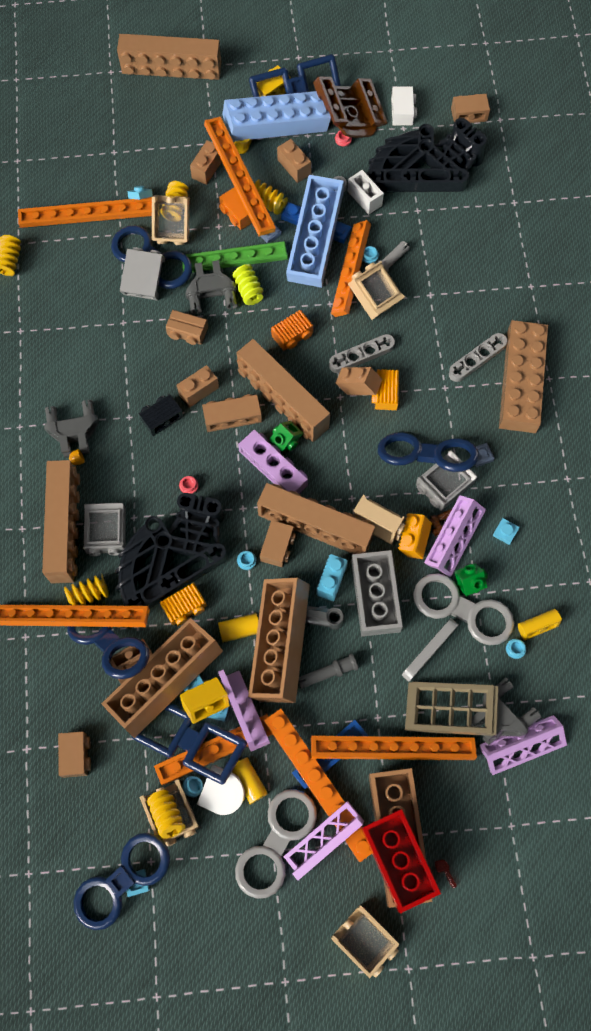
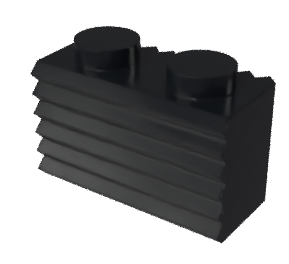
M171 394L167 396H160L153 405L143 407L139 416L151 435L155 436V434L183 418V412Z

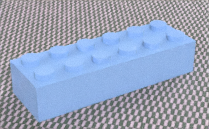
M316 91L229 99L224 101L222 113L226 128L233 141L327 132L331 119L330 113L326 110L324 102L318 97Z
M314 175L308 176L286 271L287 281L322 288L344 192L343 180Z

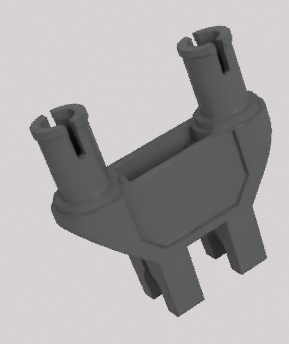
M219 260L212 261L214 273L203 274L202 263H195L196 277L188 286L185 294L190 302V312L192 314H196L195 308H197L198 314L202 312L200 303L202 298L224 295L227 309H231L230 303H232L233 309L237 307L235 296L237 286L229 277L221 272Z
M86 400L81 402L83 417L58 421L56 407L50 406L51 411H49V407L45 408L47 423L44 425V429L49 435L60 442L64 458L70 456V443L79 442L82 454L90 453L88 439L99 423L98 416L94 413L93 400H87L88 405Z
M506 677L496 685L499 687L497 736L483 735V740L488 746L500 736H524L528 733V727L542 718L538 711L535 712L536 709L534 707L521 718L516 717L501 701L500 697L514 688L510 681L507 682L508 679ZM484 693L482 708H486V693ZM477 712L472 717V727H481L485 724V712Z

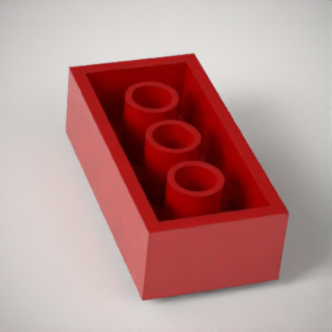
M402 809L361 828L399 913H403L441 894Z

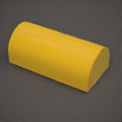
M553 609L518 623V630L522 639L527 640L559 627L562 618L558 611Z
M257 613L218 622L222 642L256 635L258 628Z
M248 757L238 761L232 773L240 778L245 790V796L251 805L268 795Z

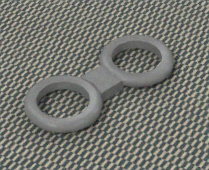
M439 573L428 574L415 585L413 593L414 602L420 612L434 619L452 615L466 622L471 635L480 643L499 645L506 641L513 632V615L507 606L500 601L492 599L482 600L475 604L461 597L455 582L446 575ZM431 582L445 584L452 595L450 605L443 610L430 609L422 600L423 588ZM484 608H493L501 612L506 623L503 633L495 637L482 634L476 627L475 619L477 613Z
M289 789L278 793L270 802L268 808V822L272 830L262 846H253L245 850L239 857L235 867L236 881L240 889L248 896L256 899L268 898L281 888L286 876L285 864L281 856L290 840L304 838L315 827L317 808L312 798L305 792ZM288 798L301 800L306 804L309 811L307 824L302 829L294 832L284 830L276 820V811L279 804ZM264 854L275 862L277 876L270 887L258 890L252 888L246 882L244 867L251 857Z

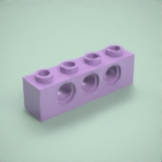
M253 430L238 444L239 452L273 484L281 486L283 490L288 492L295 491L297 493L302 492L307 487V475L302 470L298 471L288 457L284 458L275 445L271 446L264 434ZM259 449H263L266 451L263 454L257 453ZM274 461L279 463L277 466L270 465ZM290 474L292 475V477L290 479L283 478V475Z

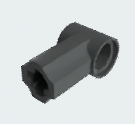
M307 606L305 624L325 626L337 630L343 626L344 617L342 611L338 608L327 609ZM333 615L340 617V620L335 623L329 619Z

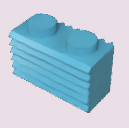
M332 554L329 555L321 580H319L317 596L330 601L335 600L348 560Z

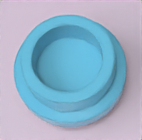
M372 246L365 248L362 259L365 263L371 264L378 260L379 253L376 248Z
M251 551L241 552L237 557L238 566L243 570L252 569L256 565L255 554Z
M512 639L506 645V652L511 658L520 659L526 653V645L519 639Z
M195 776L187 777L182 785L184 793L189 797L200 795L203 789L201 779Z

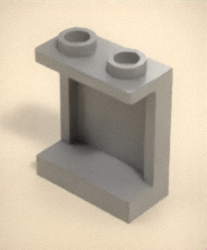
M133 247V250L127 249L120 292L123 295L158 301L159 278L162 262H165L161 252L155 250L145 252L137 247Z

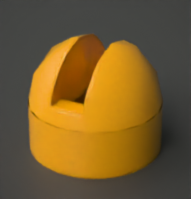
M79 449L70 453L69 460L73 465L85 463Z

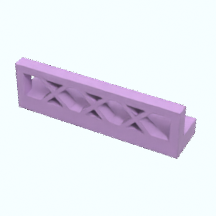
M460 495L424 563L451 577L486 509L474 499ZM476 508L478 511L475 517L473 518L472 513ZM465 526L468 528L466 534L463 532ZM459 542V547L457 551H455L454 547ZM450 559V564H449V566H448V568H447V570H446V569L444 568V566H445V564L447 563V561Z
M224 670L219 671V676L250 751L252 752L270 744L252 699L248 697L249 692L240 671L227 676Z
M553 715L533 723L528 727V733L524 736H500L489 746L486 742L480 744V749L487 759L490 773L495 775L567 746L563 725ZM559 735V741L550 743L552 737ZM541 743L539 749L531 750L534 744ZM523 751L520 757H512L515 752ZM504 759L500 765L494 767V760Z
M348 801L284 855L286 861L294 869L292 874L297 880L302 878L363 825L364 820ZM346 808L355 817L349 823L340 822V813ZM327 824L337 825L334 836L324 835V829ZM311 838L321 839V845L318 850L308 849ZM295 852H305L304 862L298 866L291 856Z

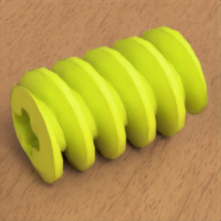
M245 264L238 267L232 276L243 298V302L246 305L257 304L264 296L262 295L263 289L260 287V282H258V278L255 276V271L252 270V265Z

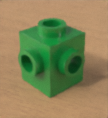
M290 420L276 426L269 440L281 452L291 451L298 445L297 441L303 432Z
M476 563L466 565L464 568L454 571L458 588L465 596L488 588L486 583L488 579L487 573L484 568L481 569Z

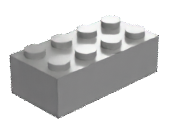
M392 550L352 554L351 563L361 637L401 632L403 626Z

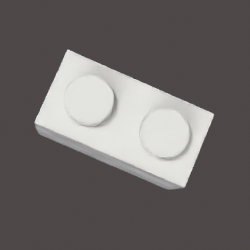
M413 86L393 87L391 97L392 125H413V118L417 117V107H414V104H416V94H413Z
M363 170L348 179V192L368 215L382 206L384 193Z

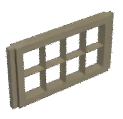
M409 682L405 730L497 736L499 687L494 685ZM420 690L433 691L432 705H419ZM437 691H450V706H436ZM455 692H468V707H454ZM473 693H486V708L472 707ZM418 709H431L430 724H417ZM436 710H449L448 725H435ZM454 710L467 711V726L453 725ZM472 711L485 712V727L471 726Z

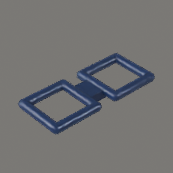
M331 54L298 63L297 71L299 76L289 79L288 70L285 67L251 76L249 83L253 97H260L256 82L278 76L283 78L286 94L309 92L304 69L325 63L330 64L335 86H341L335 56Z
M172 703L165 710L185 720L168 748L142 735L144 729L135 738L132 737L133 740L168 758L174 755L178 747L187 751L188 753L183 760V765L220 785L226 783L247 745L246 740L210 722H206L199 733L190 729L189 727L192 722L185 710ZM209 732L237 745L221 775L193 761Z

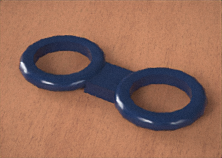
M139 226L124 227L112 239L111 249L113 255L122 262H125L126 254L119 251V243L122 238L129 234H138L144 238L142 249L145 252H150V250L158 251L151 246L152 239L150 234ZM179 251L161 253L165 261L178 259L184 263L185 268L183 274L176 280L166 281L160 277L158 286L165 289H175L185 284L192 274L190 259Z
M402 432L389 434L381 439L378 444V455L386 463L395 466L407 465L417 460V462L435 463L447 471L463 472L476 465L479 459V452L475 445L460 438L448 439L438 445L420 443L415 436ZM405 441L410 443L414 450L407 456L395 457L388 454L385 448L392 442ZM461 447L469 451L471 456L465 462L450 463L444 460L441 454L448 448Z
M67 626V633L71 640L84 645L95 643L103 652L102 668L112 678H132L147 666L149 649L140 639L133 637L119 638L111 630L112 627H102L97 633L84 636L76 632V626ZM132 646L140 650L141 656L139 661L131 668L119 670L111 666L110 660L112 655L120 648Z
M140 833L130 838L123 847L121 866L110 877H91L84 881L77 889L73 903L78 921L86 928L93 930H103L113 925L122 910V895L134 884L141 886L154 885L162 880L167 873L170 864V853L166 843L160 837L151 833ZM141 842H149L156 846L161 858L160 866L156 873L147 877L138 875L133 870L130 861L132 850ZM93 886L105 887L113 898L112 911L104 920L97 921L91 919L83 907L84 896Z

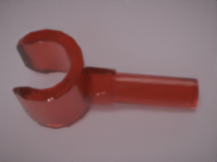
M443 859L435 861L437 873L444 872L451 887L456 888L457 885L450 874L448 863Z

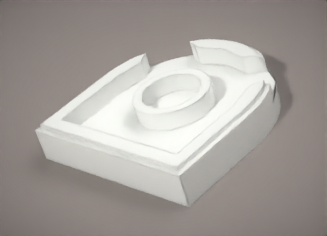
M212 765L210 770L221 775L223 768ZM231 772L224 785H220L207 778L197 805L220 815L235 812L242 805L245 798V790L240 778Z

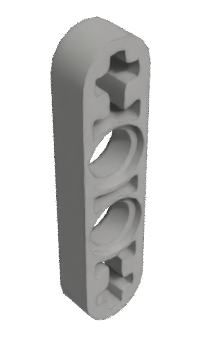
M501 333L492 335L455 362L449 370L450 379L455 382L462 381L503 351L507 344L506 336ZM495 341H497V342L501 341V342H502L501 344H500V343L496 344V345L494 346V349H493L492 346L495 344ZM487 349L490 354L483 356L480 350ZM473 359L476 365L469 366L466 360ZM461 370L460 375L458 373L454 374V371Z
M385 334L335 354L330 358L329 368L334 373H340L341 368L355 367L385 355L394 349L395 340L391 335ZM386 341V343L390 344L389 346H387L386 344L383 345V342ZM372 347L375 349V352L368 354L365 349ZM357 354L359 358L353 361L350 360L349 355ZM335 361L340 363L339 367L337 365H334Z
M451 618L401 676L410 682L459 624Z

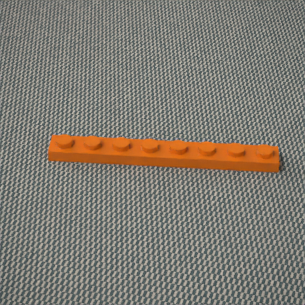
M217 117L205 120L204 126L258 236L275 232L276 227L222 118Z
M152 197L140 200L125 199L18 209V224L20 228L152 216Z
M0 605V625L146 627L150 610L148 606Z
M279 709L265 719L264 722L329 817L345 802L316 759H311L310 750L282 709ZM347 808L340 813V822L349 823L355 818ZM362 827L358 828L345 840L359 862L372 854L361 830Z
M311 736V759L475 760L477 758L475 738Z

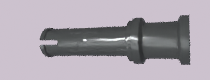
M351 653L349 657L333 660L331 665L300 676L298 682L301 689L333 676L341 677L346 672L359 669Z

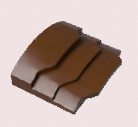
M318 76L313 82L318 97L324 102L326 110L330 113L333 124L345 136L354 138L371 137L377 127L387 124L371 79L358 78L352 86H335L332 77Z

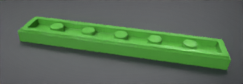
M285 241L186 254L191 261L192 272H196L195 263H202L203 271L213 270L212 261L219 260L220 269L245 264L288 260Z

